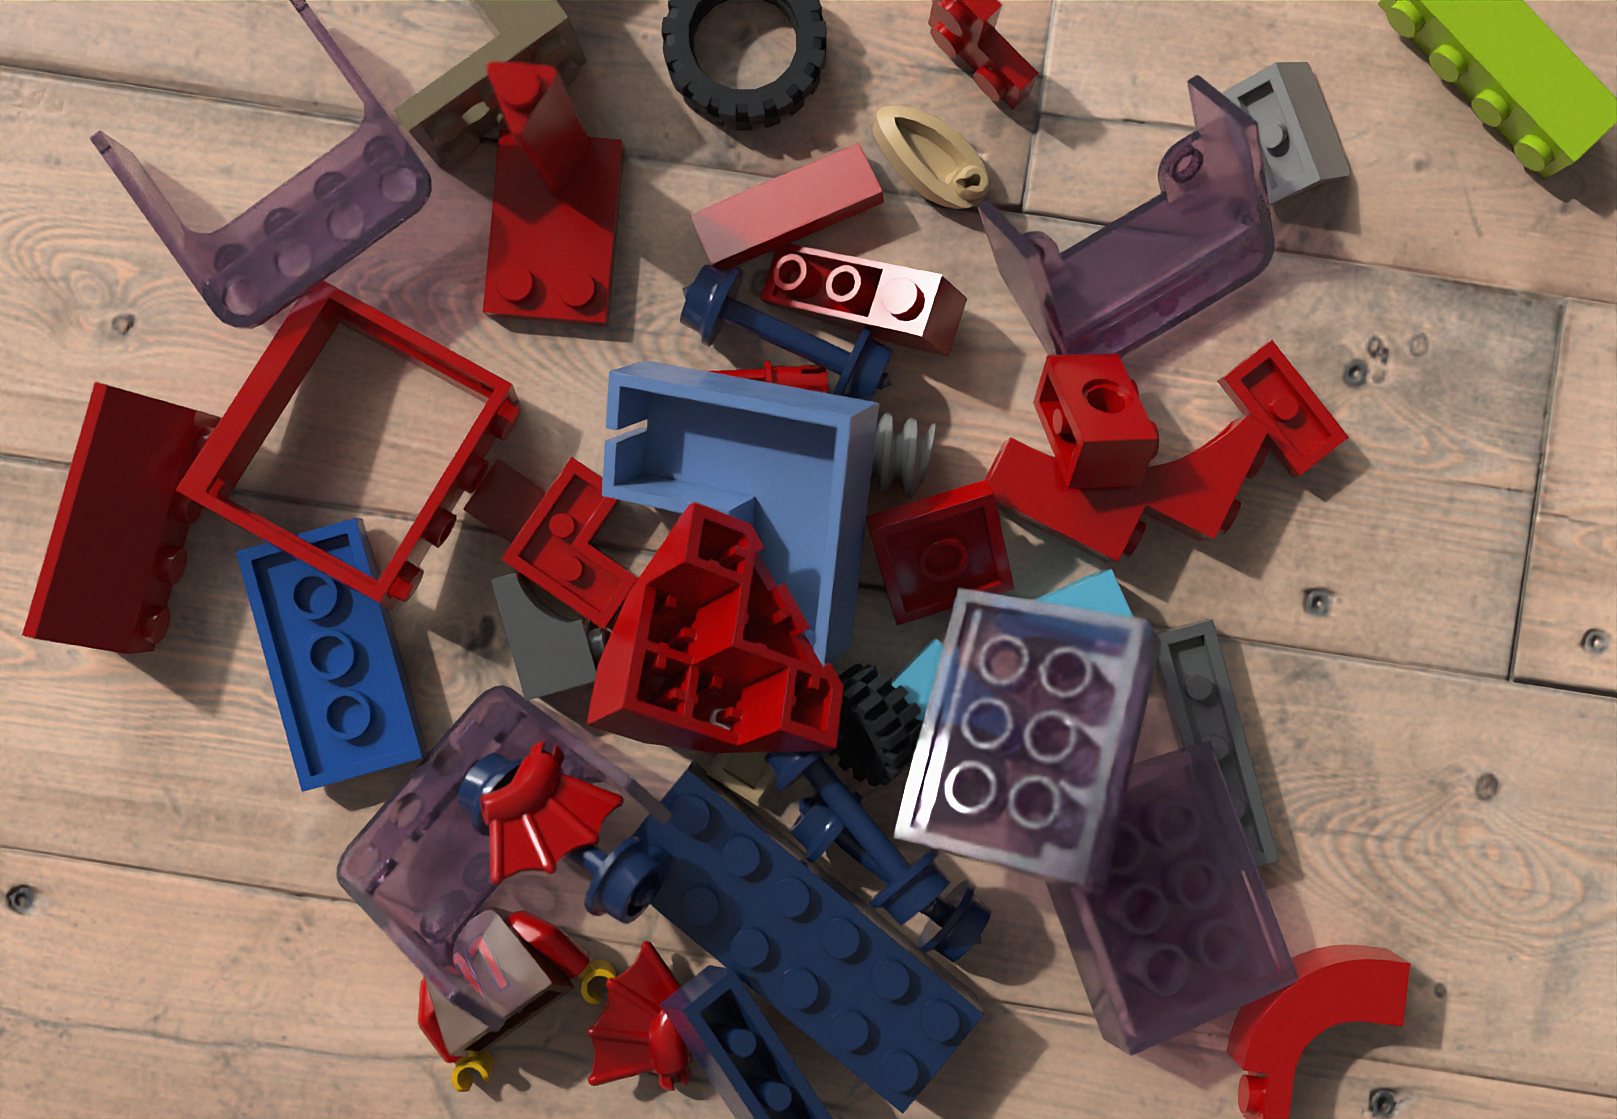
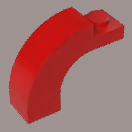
M1349 944L1331 945L1301 953L1285 961L1267 974L1250 992L1234 1020L1226 1051L1243 1071H1249L1248 1075L1243 1074L1238 1085V1106L1244 1118L1289 1119L1294 1075L1298 1060L1306 1046L1324 1030L1340 1023L1354 1021L1403 1027L1411 963L1387 948Z

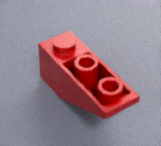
M788 243L777 248L760 300L764 303L854 332L861 333L864 327L872 329L871 334L873 338L949 357L967 297L941 274Z

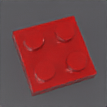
M988 479L866 516L870 537L897 626L1015 589L995 494Z

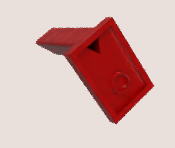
M491 61L487 64L486 71L510 130L499 129L483 313L488 317L609 327L625 150L622 139L588 136L554 67L520 62Z

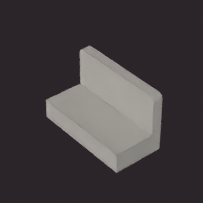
M1276 62L1223 91L1266 206L1277 205L1318 184L1339 181L1351 175L1347 160L1308 62Z

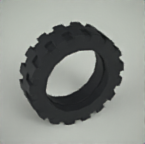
M669 0V12L667 17L663 16L661 30L663 54L673 86L676 91L681 93L687 106L696 114L698 111L705 114L707 121L723 127L724 122L735 124V130L742 131L752 130V125L764 123L765 128L781 123V116L787 113L793 116L804 106V99L809 94L813 95L820 82V74L826 62L827 38L826 21L823 19L822 6L819 0H763L776 5L790 19L796 33V51L790 66L776 81L757 89H731L714 82L701 70L694 54V35L700 21L716 5L728 0Z

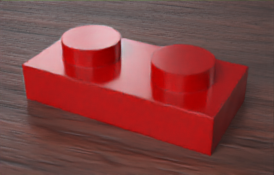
M1273 340L1262 345L1217 380L1244 416L1249 415L1271 426L1264 442L1292 477L1301 476L1349 438Z

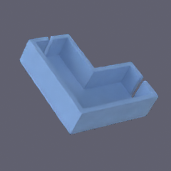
M647 360L609 371L606 428L619 430L647 420V428L640 427L605 440L602 496L683 513L687 506L695 501L752 524L765 547L758 551L777 586L783 583L786 584L810 626L804 633L822 666L828 663L832 664L849 650L852 644L879 403Z

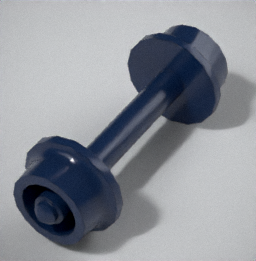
M706 264L702 267L694 282L682 288L686 301L681 312L680 323L699 333L702 337L701 342L703 345L710 347L726 322L840 375L841 377L833 395L871 401L876 389L882 390L891 386L889 374L884 371L894 350L874 340L871 334L872 329L864 327L852 352H848L736 300L743 278V270L737 267L727 272Z
M840 732L837 735L836 747L845 739ZM833 750L768 752L764 756V760L776 775L777 782L774 787L779 793L805 776L891 881L869 901L873 909L878 907L884 908L900 926L919 912L921 914H935V898L951 884L938 865L937 857L940 853L935 847H932L910 865L824 761V758Z
M497 752L487 754L471 768L464 778L458 792L457 802L460 808L472 817V826L480 835L490 836V826H486L482 816L480 796L510 784L523 758L513 761ZM632 836L620 843L610 854L597 845H590L574 850L566 855L568 859L594 876L586 892L584 905L587 912L599 917L608 914L623 924H629L635 921L654 902V898L664 880L665 868L648 853L647 841L641 837Z
M857 791L852 793L857 801L861 803L862 795ZM818 792L813 798L799 799V812L801 813L792 825L789 833L806 848L805 858L809 862H815L832 843H835L886 885L891 882ZM968 879L962 881L945 898L941 895L935 898V914H924L929 920L917 942L920 950L923 952L935 950L951 962H955L964 956L973 945L981 944V934L992 912L974 895L975 885Z

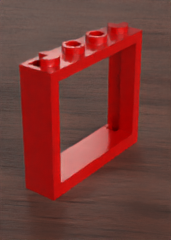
M313 275L175 491L211 513L392 611L398 600L407 602L418 588L424 574V569L419 566L430 547L433 545L439 548L450 535L457 519V515L452 513L464 491L472 494L480 485L489 466V461L484 459L496 438L504 441L517 423L520 408L516 407L519 400L512 383ZM339 323L486 403L378 581L228 499Z

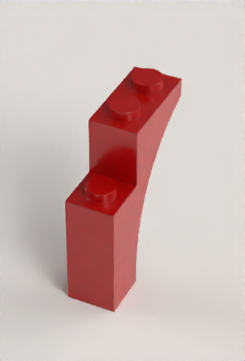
M1246 415L1231 421L1214 438L1197 450L1175 461L1148 467L1141 486L1078 489L1067 488L1055 457L1010 437L1002 443L985 479H988L994 491L998 509L1106 563L1118 562L1122 554L1129 557L1135 551L1144 534L1146 523L1139 520L1142 513L1197 541L1215 539L1217 533L1224 535L1230 529L1239 513L1241 502L1236 500L1235 497L1245 477L1252 479L1266 459L1269 446L1263 444V441L1271 426Z

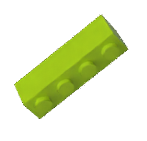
M1524 0L1379 1L1378 5L1387 13V19L1391 27L1400 35L1411 38L1429 57V63L1433 71L1443 80L1452 82L1471 101L1475 115L1485 124L1495 127L1513 145L1517 159L1525 167L1537 171L1544 179L1575 163L1617 123V98Z

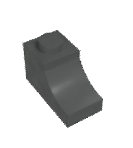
M515 572L491 579L525 701L595 681L598 663L608 642L602 628L593 629L592 623L588 619L574 621L555 613L537 596L529 578L521 573Z

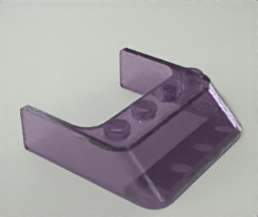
M307 0L289 1L364 103L363 119L360 126L350 136L224 227L212 233H196L191 231L181 221L132 151L101 130L89 137L214 315L223 323L237 329H253L267 322L418 213L428 203L432 192L431 176L412 143Z
M504 685L494 686L484 691L473 701L342 853L336 871V878L340 886L450 1003L495 1032L499 1030L506 1020L462 976L453 963V949L456 939L467 923L501 885L492 883L490 878V836L480 835L474 830L472 817L461 809L457 802L461 784L471 768L487 754L494 752L500 753L513 761L520 758L524 759V757L529 756V752L534 744L546 741V751L553 752L555 745H558L564 752L565 760L561 766L564 774L590 784L604 782L612 785L663 825H666L673 816L634 778L530 701H525V698L515 690Z

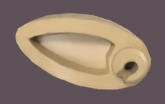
M893 105L884 106L878 110L872 124L873 135L893 168L910 187L928 200L955 209L978 206L986 199L990 186L989 175L983 161L974 148L958 131L940 118L918 109Z

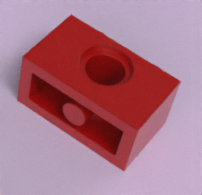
M1119 354L1047 355L1033 404L1067 488L1141 486L1150 460L1154 459L1158 453L1159 432L1156 424L1149 420L1139 399L1137 384L1133 379L1129 378Z

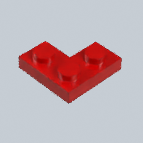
M933 0L928 25L931 27L930 34L935 43L948 56L955 58L959 55L975 71L973 74L975 82L990 99L996 102L1002 99L1013 110L1030 94L1039 73L995 29L1002 4L998 0Z
M571 457L501 560L605 630L622 608L625 598L639 576L591 544L621 500L602 496L603 477Z

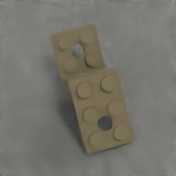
M469 0L495 38L393 110L407 131L439 167L448 160L454 163L469 156L479 146V138L496 126H508L486 71V66L489 62H520L552 66L556 69L564 87L569 85L579 75V67L585 64L587 60L570 19L557 0Z

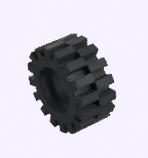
M859 663L848 668L838 676L844 686L838 732L845 739L829 755L831 756L833 753H836L840 758L838 765L844 771L852 768L853 778L863 782L867 779L869 786L877 787L881 784L883 787L893 781L925 753L924 749L928 746L929 739L923 734L928 729L925 721L916 719V716L921 711L916 702L908 704L904 697L909 692L902 685L895 689L891 685L893 677L884 671L878 676L876 666L867 664L863 668L862 664Z

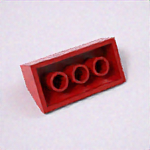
M99 382L94 383L22 636L124 654L154 652L156 644L161 642L169 627L170 610L166 607L172 586L180 580L187 564V551L184 549V544L190 524L196 522L202 511L201 506L175 490L216 428L221 417Z

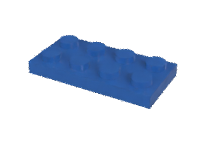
M353 518L295 535L377 581L379 580L363 519ZM268 543L236 551L301 791L319 788L428 756L388 609Z

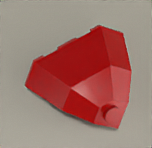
M694 501L687 506L624 601L598 663L586 725L641 743L712 753L830 751L836 749L844 686L831 663L822 666L804 633L810 626L786 584L783 583L777 586L758 551L765 547L752 524Z

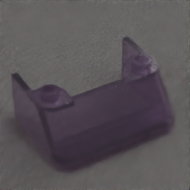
M1197 74L1187 80L1196 131L1172 145L1163 156L1158 168V182L1161 193L1060 253L1057 244L1044 232L1030 231L1021 235L989 200L977 206L999 273L1048 355L1118 353L1121 359L1258 277L1269 265L1275 251V239L1258 122L1200 75Z

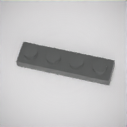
M1205 619L1147 635L1213 874L1220 878L1279 862L1213 619Z

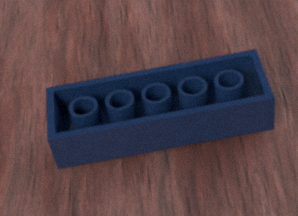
M693 760L630 836H638L647 841L648 853L665 868L662 885L654 898V902L650 905L726 968L734 969L740 980L904 1114L984 1016L977 995L926 952L920 950L914 942L816 861L813 863L809 862L805 858L806 853L723 784L707 775V771Z

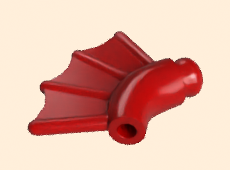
M546 741L534 744L529 752V756L524 757L510 784L480 796L482 816L486 826H490V878L492 883L499 885L503 880L519 872L542 871L547 874H554L557 870V864L564 856L574 850L590 845L595 846L599 843L600 838L598 835L604 819L616 808L623 805V797L564 774L561 767L565 760L564 752L558 745H555L553 752H548L545 750Z
M644 941L633 965L619 976L609 978L606 981L608 998L604 1011L587 1030V1035L591 1038L595 1054L592 1072L588 1077V1083L591 1086H599L653 1072L658 1074V1082L661 1088L666 1091H675L673 1084L681 1082L682 1086L685 1087L692 1078L691 1069L688 1066L692 1061L691 1052L660 1006L664 1000L683 985H680L650 941Z

